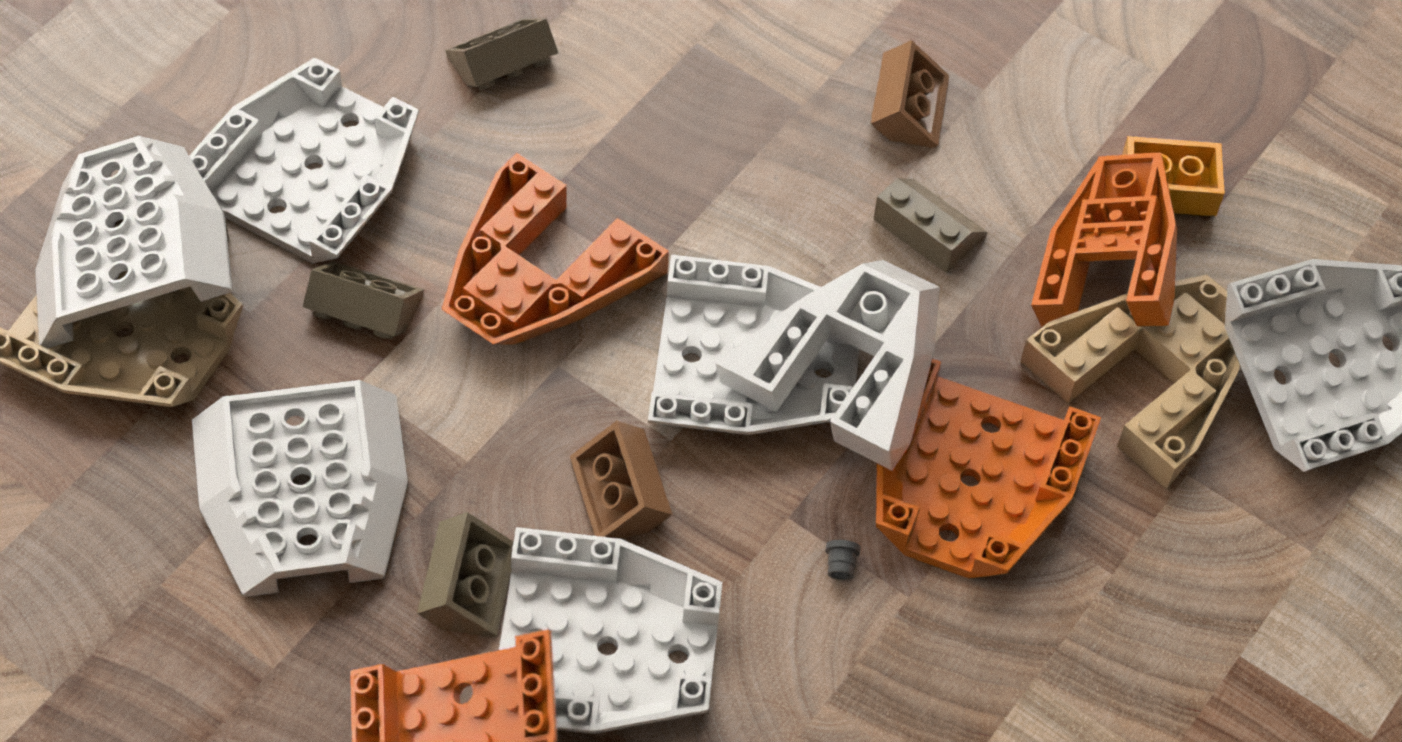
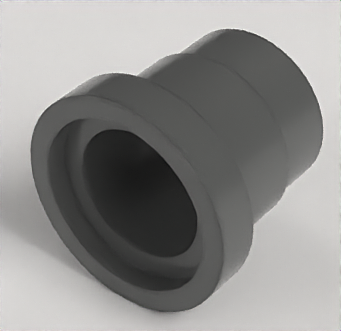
M847 540L827 542L825 552L828 554V576L840 580L852 579L854 577L856 557L860 555V545Z

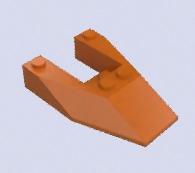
M1161 152L1099 156L1050 231L1031 304L1041 327L1052 320L1078 311L1090 261L1136 259L1126 299L1136 326H1169L1175 299L1177 224Z

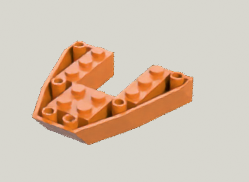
M516 153L496 172L459 248L441 310L492 344L515 345L581 320L668 273L669 251L617 218L557 280L519 255L566 209L567 185Z

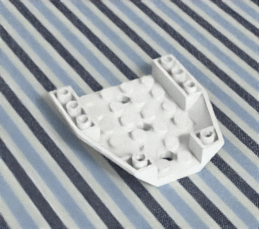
M313 58L233 106L189 156L226 219L311 263H317L338 258L392 193L419 115V110L394 97L382 107L342 87L340 70ZM347 121H356L359 123L357 126H343V124ZM311 163L323 165L320 169L310 170L306 168ZM275 206L286 208L285 211L276 214L270 212V209Z
M136 136L78 155L62 184L35 269L39 345L51 348L73 341L72 322L191 286L200 301L233 292L225 215L183 146ZM119 170L115 176L110 177L113 171ZM123 220L119 226L113 228L116 221ZM128 271L123 278L116 280L119 273Z
M671 255L667 298L648 423L752 435L830 422L856 384L859 349L830 335L776 412L721 384L715 363L795 302L821 287L770 266ZM688 353H694L701 359L697 362H688L683 356ZM827 369L832 375L828 378H821L815 374V371Z
M1311 259L1228 284L1224 327L1271 443L1277 452L1305 472L1385 446L1402 433V265ZM1383 336L1388 337L1392 341L1393 351L1385 348L1382 341ZM1329 353H1333L1339 358V368L1330 363ZM1275 369L1280 370L1285 375V385L1276 381L1274 377Z
M356 380L232 395L220 398L192 419L199 509L243 597L279 593L277 579L348 570L349 583L385 578L408 485L396 394L364 381ZM292 416L304 418L303 423L297 426L288 425L286 421ZM299 474H306L311 477L310 481L304 485H297L292 482L293 478ZM307 534L315 535L318 538L310 546L301 545L298 541Z
M516 527L511 555L512 572L499 650L515 647V636L551 630L556 724L558 730L595 734L708 712L722 591L721 581L622 539ZM603 643H612L618 650L612 655H603L598 651V647ZM673 651H682L688 656V659L683 663H674L668 656Z

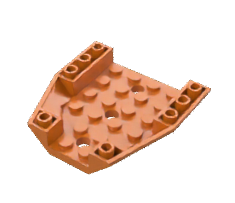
M932 359L909 447L892 471L876 463V527L904 556L965 578L1007 574L1072 501L1101 417L1069 406L1065 419H1059L939 377L941 362ZM992 423L998 427L999 431L989 433L981 425ZM972 476L979 484L967 486L962 483L961 478ZM949 530L956 534L957 539L951 542L945 541L940 537L939 533Z
M549 629L515 636V647L401 671H395L384 664L350 671L352 742H557L552 634ZM472 686V697L468 702L461 704L460 694L462 690Z

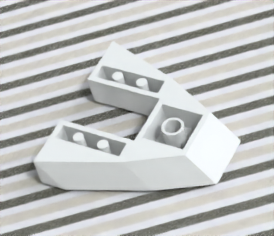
M884 260L863 263L795 302L718 360L715 365L720 383L777 412L830 335L875 356L830 420V425L835 442L892 471L911 443L934 353L940 287Z

